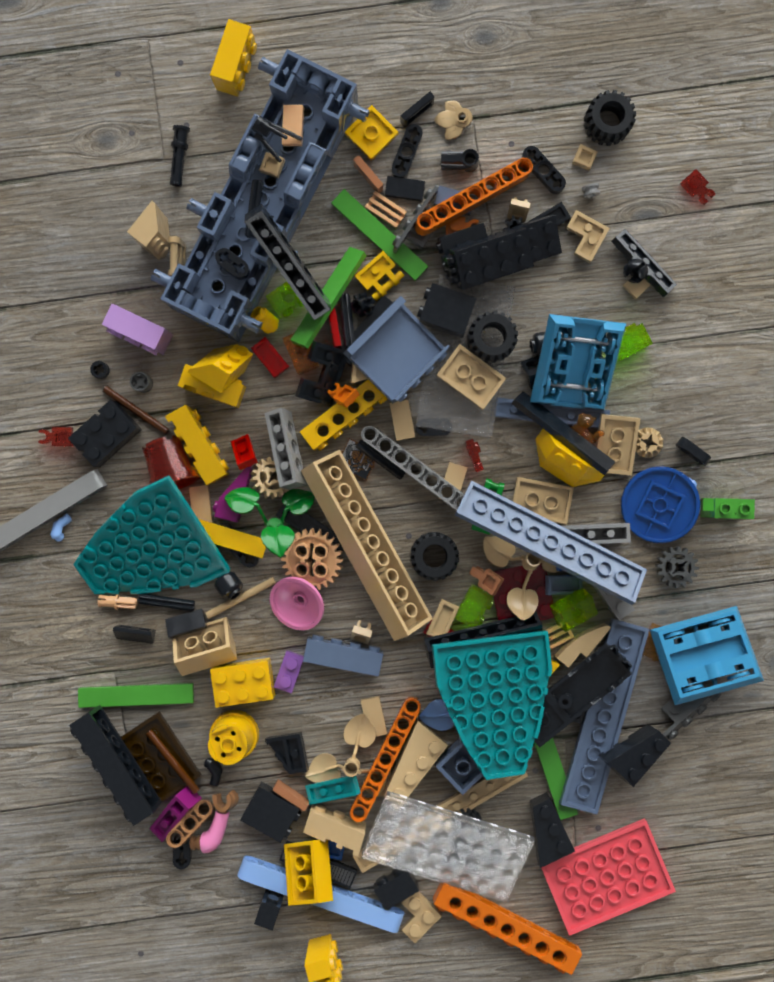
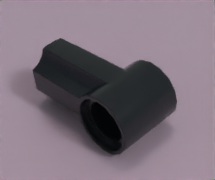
M474 149L441 152V170L473 172L478 167L479 155ZM470 157L473 158L475 162L469 164L465 160Z

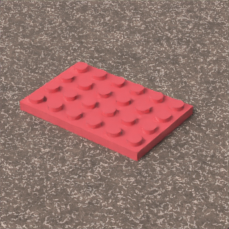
M645 818L574 847L575 852L541 868L569 936L676 892Z

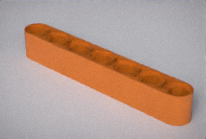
M520 158L423 212L417 218L415 231L421 236H426L525 181L533 169L531 160ZM518 167H523L526 172H521ZM502 176H507L510 181H505ZM486 185H491L494 190H488ZM470 194H475L478 199H471ZM458 203L462 208L456 209L453 204ZM442 212L445 218H439L436 213ZM420 222H427L429 224V227H422L420 225Z
M408 697L403 702L360 788L361 794L356 796L351 806L350 816L355 822H362L366 819L420 712V702L416 697ZM410 701L416 702V710L409 711L406 708L407 703ZM400 719L408 720L409 724L406 728L398 726L397 723ZM392 736H396L400 739L398 745L393 746L389 743V739ZM381 755H390V762L383 763L380 760ZM376 771L382 774V778L377 781L371 777V774ZM370 789L373 792V796L365 798L362 792ZM361 807L364 809V814L358 816L354 813V809Z

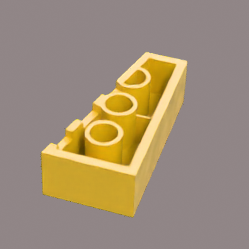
M184 405L165 416L168 422L172 421L175 428L173 431L177 438L179 437L181 441L184 440L186 443L183 445L190 458H194L193 464L206 485H211L229 475L227 470L230 468L227 462L219 457L218 453H220V450L216 443H212L209 439L211 434L208 428L202 426L199 421L202 418L197 409L193 410V408Z

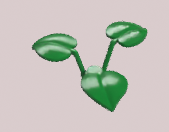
M241 487L230 491L224 500L233 512L247 514L254 509V506L258 509L264 525L267 526L261 532V540L265 547L279 558L283 557L287 549L294 542L295 537L293 530L283 525L287 512L290 510L293 515L304 514L312 507L315 501V496L312 492L302 489H291L282 497V504L286 508L281 519L271 518L267 521L260 505L256 503L260 498L256 490Z

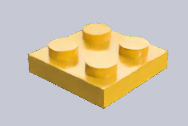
M371 105L368 108L370 112L368 117H366V121L362 122L357 119L345 131V135L372 161L399 135V132Z

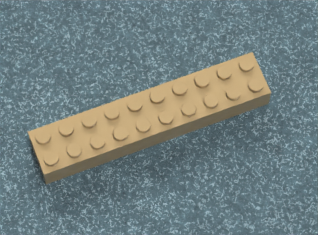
M338 450L302 469L301 473L393 640L396 641L409 636L432 620L430 612L341 451Z

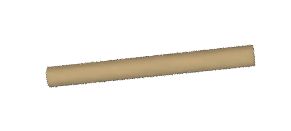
M274 577L241 593L237 598L228 600L205 612L207 618L210 619L275 585Z

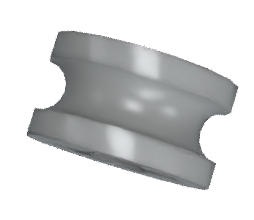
M592 183L582 187V191L585 192L583 197L592 198L600 195L601 192L598 190L599 184Z

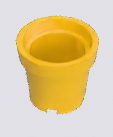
M229 710L220 714L214 720L209 733L208 751L211 757L224 765H233L247 757L256 748L259 741V728L256 721L251 715L241 710Z

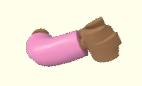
M235 790L227 794V804L222 801L221 793L212 795L213 805L217 811H215L214 818L207 831L197 837L191 836V850L197 849L201 850L202 853H210L220 845L227 827L228 810L234 808L239 800L238 793Z

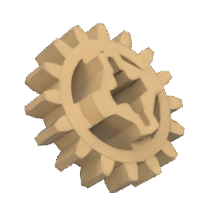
M268 457L266 460L261 459L259 464L256 463L253 466L255 470H252L250 474L254 477L250 479V482H255L252 488H258L259 495L264 493L265 499L269 495L272 499H275L277 496H283L288 491V489L279 487L274 460H271V457ZM274 473V475L272 476V480L268 483L271 475Z

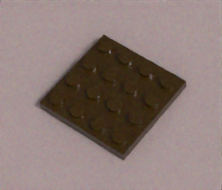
M159 711L122 735L121 738L163 802L187 785L146 736V733L151 729L193 781L202 774Z

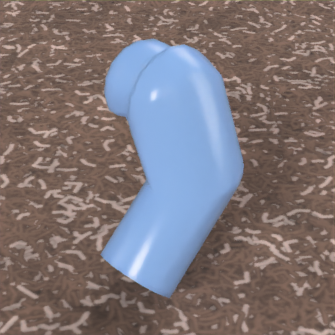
M66 513L52 525L50 535L57 542L64 539L63 527L72 522L69 514Z

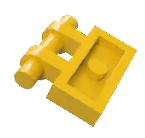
M382 251L355 275V278L366 291L372 287L376 289V292L371 296L377 301L380 297L387 295L389 289L397 286L405 275L400 270L395 275L391 270L396 267V264ZM384 276H387L389 280L381 286L378 282Z

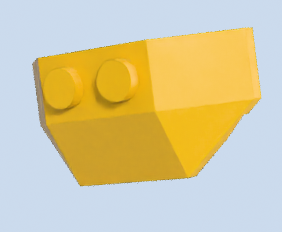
M542 429L536 437L540 467L569 486L576 487L598 482L604 477L602 473L545 429Z

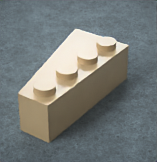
M417 718L383 791L384 796L399 808L448 746L443 739Z

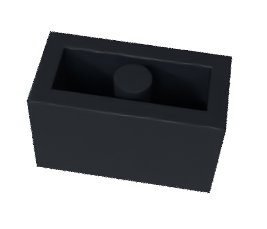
M408 865L398 866L390 875H383L376 880L374 892L384 909L388 910L419 892V884Z
M266 889L254 924L273 931L284 895Z

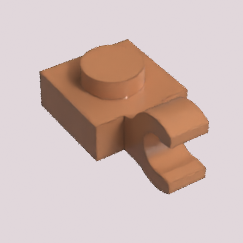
M473 566L469 572L480 580L477 585L492 596L496 595L504 581V578L491 569L484 571L479 566L476 568Z

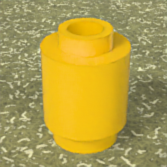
M258 306L252 311L250 317L262 322L260 329L266 334L273 333L278 329L279 319L265 307Z

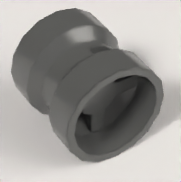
M136 372L130 378V385L134 390L146 393L152 389L153 380L143 372Z

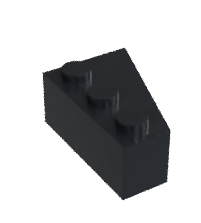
M647 724L629 735L627 740L613 745L614 748L606 753L602 752L598 756L622 780L634 787L669 747L671 742L659 730Z
M546 792L531 799L530 808L536 857L540 868L575 852L548 793Z

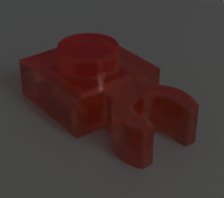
M697 169L680 183L692 197L697 194L700 203L703 205L708 202L705 194L709 195L710 198L715 196V192L712 189L705 187L709 182Z
M52 427V433L44 429L39 430V433L46 434V439L39 440L38 443L48 444L52 441V446L73 447V444L68 439L73 434V427Z
M473 439L465 441L464 443L475 472L484 470L478 454L481 452L478 442H474Z

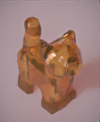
M579 414L578 422L571 427L592 444L600 436L605 435L603 430H598L592 435L587 429L596 420V417H592L590 414Z

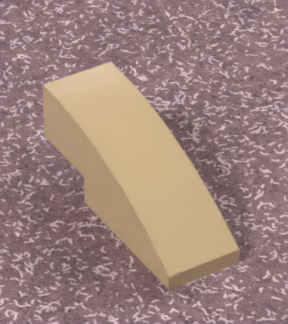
M602 623L580 632L574 636L575 638L566 642L554 656L569 668L580 653L588 657L611 627L606 623Z

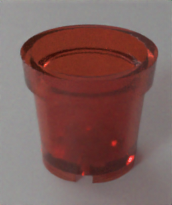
M171 435L172 439L167 440L165 436L145 444L146 448L142 447V451L150 476L149 485L170 475L180 490L200 479L196 468L190 463L181 440L176 435Z

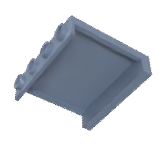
M402 296L343 353L392 404L396 401H403L408 396L406 391L410 387L414 389L421 382L419 378L423 374L428 375L435 368L433 364L437 360L440 362L446 357L447 353L445 351L450 347L449 345L444 347L404 305L406 301Z

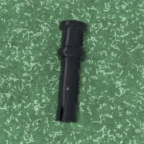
M173 125L174 139L171 142L173 158L170 185L182 187L185 151L188 149L187 135L190 132V128L183 125Z

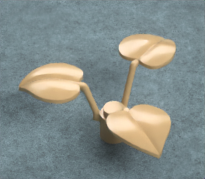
M485 536L483 539V550L487 560L492 565L503 568L508 564L509 560H522L524 569L528 571L522 589L513 588L508 593L506 602L510 611L520 620L524 621L530 618L538 606L537 593L532 589L526 590L532 572L540 563H542V568L549 573H558L560 571L556 570V566L530 553L526 556L521 555L520 557L513 558L512 556L515 554L514 545L497 536Z
M359 714L353 717L344 729L345 742L349 745H355L352 757L348 758L343 766L337 764L336 758L331 754L321 753L317 755L305 775L308 780L317 783L340 778L341 772L338 768L349 777L369 772V769H360V761L356 758L358 746L363 748L369 747L376 738V729L366 714ZM391 770L377 795L378 797L384 796L383 791L392 773ZM376 771L371 774V777L377 781L382 778V774ZM366 789L369 794L373 795L370 789Z

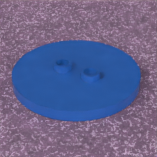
M664 466L650 467L633 476L625 486L621 497V512L625 523H630V530L638 537L653 543H668L680 539L693 528L700 512V497L694 483L682 472Z

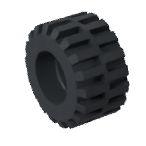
M607 90L604 94H598L591 101L584 117V129H588L586 134L588 137L590 135L593 137L591 139L593 142L598 140L599 145H603V143H606V146H611L612 143L616 145L620 140L623 141L636 121L634 119L636 111H633L635 105L634 103L630 104L631 98L629 96L627 98L624 97L625 93L617 94V90H613L610 93ZM603 111L615 113L619 119V125L609 126L605 124L600 117V113Z
M488 311L484 315L480 314L473 321L467 335L468 347L471 348L473 354L483 359L485 363H488V361L496 363L497 361L504 360L511 354L517 344L518 331L515 329L517 326L515 323L512 324V318L510 316L508 318L505 317L503 312L497 314L498 311H493L492 313ZM489 327L498 329L503 335L502 345L499 347L487 346L481 338L482 331Z
M428 532L416 539L411 548L410 558L412 566L418 575L426 580L438 581L446 579L447 576L452 575V572L456 570L457 563L459 562V551L455 542L447 535L440 532ZM430 545H439L445 550V562L439 567H430L424 562L423 553Z

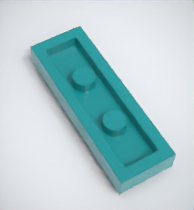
M344 776L305 786L310 805L361 794L357 776Z

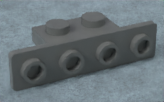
M435 185L433 190L431 188L428 189L424 196L425 202L422 205L418 204L413 212L415 214L412 221L408 219L403 227L404 233L401 236L397 235L393 241V252L395 254L406 239L420 249H423L433 234L432 232L426 236L419 235L415 231V224L418 216L430 209L429 204L437 194L439 186ZM436 213L439 218L444 217L441 214ZM420 222V225L422 227H429V224L427 222Z
M721 693L674 705L673 699H671L661 709L672 719L674 724L663 735L670 741L678 735L677 731L682 726L684 728L693 721L692 718L696 714H702L707 709L706 705L711 700L715 702L721 696Z

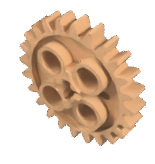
M314 528L310 529L309 533L306 529L302 531V534L298 531L295 533L294 542L285 552L286 556L281 558V561L286 562L282 568H288L285 575L291 574L292 577L302 578L314 587L317 586L318 590L322 589V584L327 588L329 581L333 583L335 581L334 576L338 577L340 575L337 570L343 568L342 565L338 564L344 560V558L338 557L343 553L341 550L337 551V547L340 544H333L335 537L328 539L329 533L327 532L323 536L321 529L317 533H315ZM299 546H304L307 550V553H301L299 550ZM318 546L323 547L326 553H319ZM299 565H304L307 568V572H302ZM318 565L324 566L326 573L320 572Z

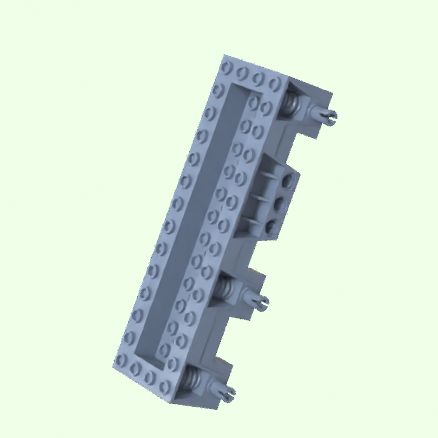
M288 49L279 64L265 57L261 58L263 62H259L258 69L273 76L269 83L272 94L261 116L282 127L283 105H303L304 108L310 109L312 111L308 117H304L302 146H294L292 151L286 152L283 150L282 137L273 132H270L267 138L263 136L277 155L285 159L279 179L275 178L276 184L272 187L267 186L265 182L272 176L261 173L259 169L265 153L270 152L260 140L254 137L256 132L252 130V127L259 115L254 114L228 165L230 177L221 195L214 192L207 206L193 198L189 200L191 205L187 204L186 209L201 216V220L197 225V229L201 234L185 266L178 263L172 276L158 269L153 271L155 275H151V281L166 287L160 299L171 309L238 343L246 328L256 334L260 331L258 327L261 328L262 322L250 317V315L258 306L277 269L258 240L245 236L246 223L244 220L245 214L248 213L252 180L257 179L263 182L261 204H263L290 243L353 117L365 122L370 110L358 104L356 83ZM233 247H239L241 252L238 257L249 266V276L243 280L233 277L217 263L215 259L216 252L221 248L231 250ZM228 254L226 256L221 255V262L224 260L228 263L232 262L229 260ZM236 264L234 265V267L238 271L237 274L240 272H245L243 269L244 266L240 268ZM218 281L222 282V290L214 291L213 284Z

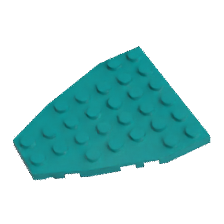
M170 475L135 491L94 533L73 564L94 594H119V592L144 594L160 592L164 588L176 590L180 586L190 585V588L218 578L223 574H227L231 569Z
M548 631L432 644L436 686L461 742L486 780L524 775L528 766L527 762L533 752L532 747L535 738H538L545 708L543 707L545 695L548 694L547 685L549 676L552 674Z

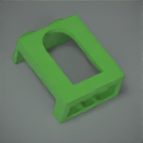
M701 498L700 517L754 519L755 499Z

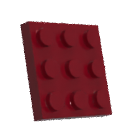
M542 563L532 572L526 586V590L532 589L538 595V606L535 612H537L540 621L556 618L552 595H545V575L548 574L542 568ZM523 565L494 571L504 578L496 595L493 596L498 621L515 617L507 606L506 598L513 588L522 589L528 573Z

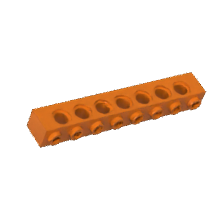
M445 877L442 878L433 896V903L438 910L450 912L457 920H465L473 928L485 930L489 936L502 939L510 947L516 946L520 948L524 954L537 957L543 964L548 965L549 963L555 966V969L563 974L566 972L572 975L582 956L578 945ZM453 898H458L459 902L453 904L450 902V900ZM470 907L476 908L474 912L467 911ZM487 916H493L491 921L484 920ZM504 925H510L509 929H502ZM523 933L528 934L525 938H519ZM540 942L545 943L542 947L536 946ZM556 951H561L560 955H553Z

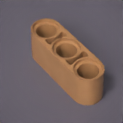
M210 800L199 801L168 833L166 837L167 844L172 848L184 845L214 813L213 803ZM204 803L209 806V812L206 815L200 811V807ZM189 818L195 820V827L193 829H189L186 826V821ZM174 833H179L181 836L179 844H175L172 841Z

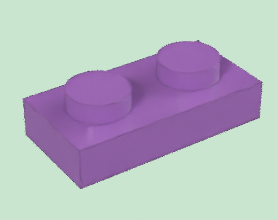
M286 651L274 688L292 694L303 663V655Z

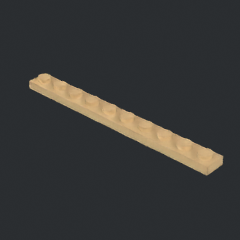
M525 772L524 775L490 780L482 778L463 795L458 792L362 848L358 857L353 855V858L361 872L364 873L446 825L449 821L451 822L450 817L452 815L456 817L454 812L458 811L460 814V809H464L467 812V808L470 810L528 777V774Z

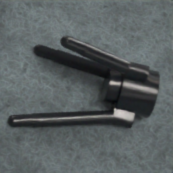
M262 116L258 117L252 127V130L256 132L254 137L260 140L278 162L282 161L263 136L267 138L270 132H273L284 139H287V135L300 141L302 140L301 136L272 123L268 119H264Z

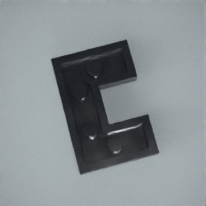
M313 340L307 359L323 364L318 382L301 378L295 396L332 406L334 399L331 398L327 391H334L336 389L334 384L340 382L347 357L343 354L346 350Z

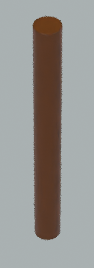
M104 387L103 393L164 435L169 432L170 429L110 387Z
M151 729L147 732L146 736L193 794L197 793L200 788Z

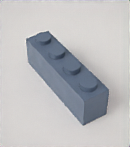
M316 634L308 637L303 662L379 677L383 658V651H380V647L370 645L369 648L361 647V644L357 642L345 644L342 643L343 640L331 638V641L325 640L324 636Z

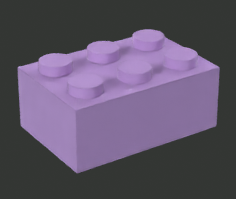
M111 304L102 323L103 326L107 327L106 332L120 339L124 336L123 340L137 347L142 345V349L153 355H157V353L164 355L173 336L165 328L114 304Z

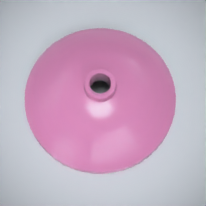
M286 577L273 586L270 593V605L280 622L295 630H309L320 622L324 614V603L320 593L311 583L298 577Z

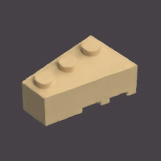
M311 805L303 833L323 842H326V840L337 843V848L342 849L344 846L353 850L352 855L358 857L365 836L366 822H355L351 817L345 816V813L334 810V812L326 810L327 808L323 805Z

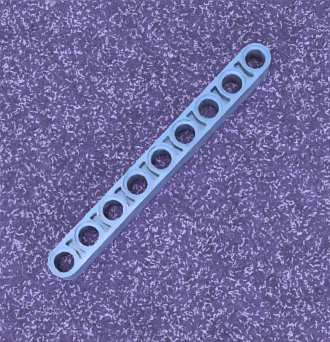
M252 856L243 857L237 874L239 879L287 896L286 868ZM332 885L333 901L311 904L392 933H398L405 914L402 909L395 906L385 910L380 901Z

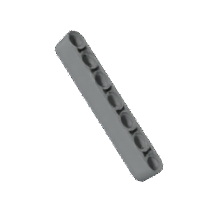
M366 426L362 429L361 437L367 444L455 510L458 509L457 501L463 498V492L376 427ZM369 429L375 431V438L372 440L366 438V431ZM385 440L391 444L390 450L386 452L381 449V443ZM399 452L406 454V460L403 463H399L396 460V455ZM415 463L420 464L422 467V471L418 475L413 474L411 471V467ZM429 475H434L437 478L436 485L430 486L427 484L426 479ZM444 487H450L453 490L451 497H444L442 495Z
M99 470L90 471L0 526V552L106 488L108 485Z

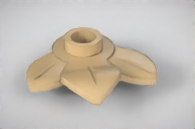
M457 101L445 102L446 110L440 112L434 120L437 125L446 128V140L459 137L462 134L463 128L468 127L473 119L471 111L467 108H462ZM461 115H466L464 120L459 119Z

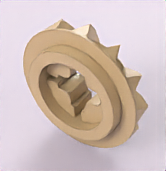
M649 427L640 429L636 453L644 458L658 455L663 448L664 440L660 432ZM650 437L651 442L655 445H650L647 448L646 443L641 440H647Z

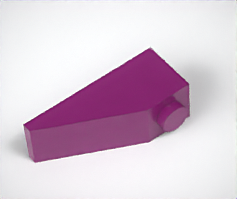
M252 466L245 468L219 497V500L215 501L213 506L214 517L240 522L241 514L233 512L224 498L234 489L249 487L252 476L250 472L253 470Z
M185 787L174 796L149 829L161 842L165 841L168 833L201 801L202 797L198 793L193 794L188 787Z

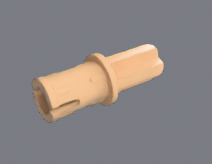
M100 594L98 597L101 599L98 600V607H113L115 610L119 608L136 609L138 604L136 598L120 597L118 594L116 596Z

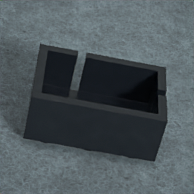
M111 399L98 410L100 415L94 414L68 438L79 451L84 452L82 455L93 467L100 468L142 430L120 404Z

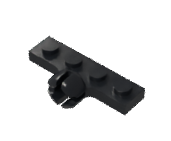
M626 229L611 241L628 260V263L623 268V274L625 278L629 274L632 276L628 280L629 282L640 283L643 279H646L662 297H665L677 285Z

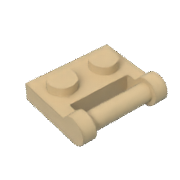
M177 236L168 237V243L170 244L169 276H172L178 263L183 266L186 264V244Z

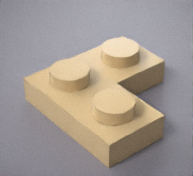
M576 210L566 227L567 230L582 237L573 255L591 263L610 228Z
M420 892L401 901L413 914L401 927V930L416 943L442 917V913Z

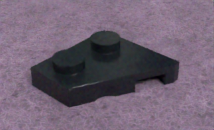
M302 732L265 738L266 744H269L275 751L274 755L283 763V767L288 774L307 772L309 770Z

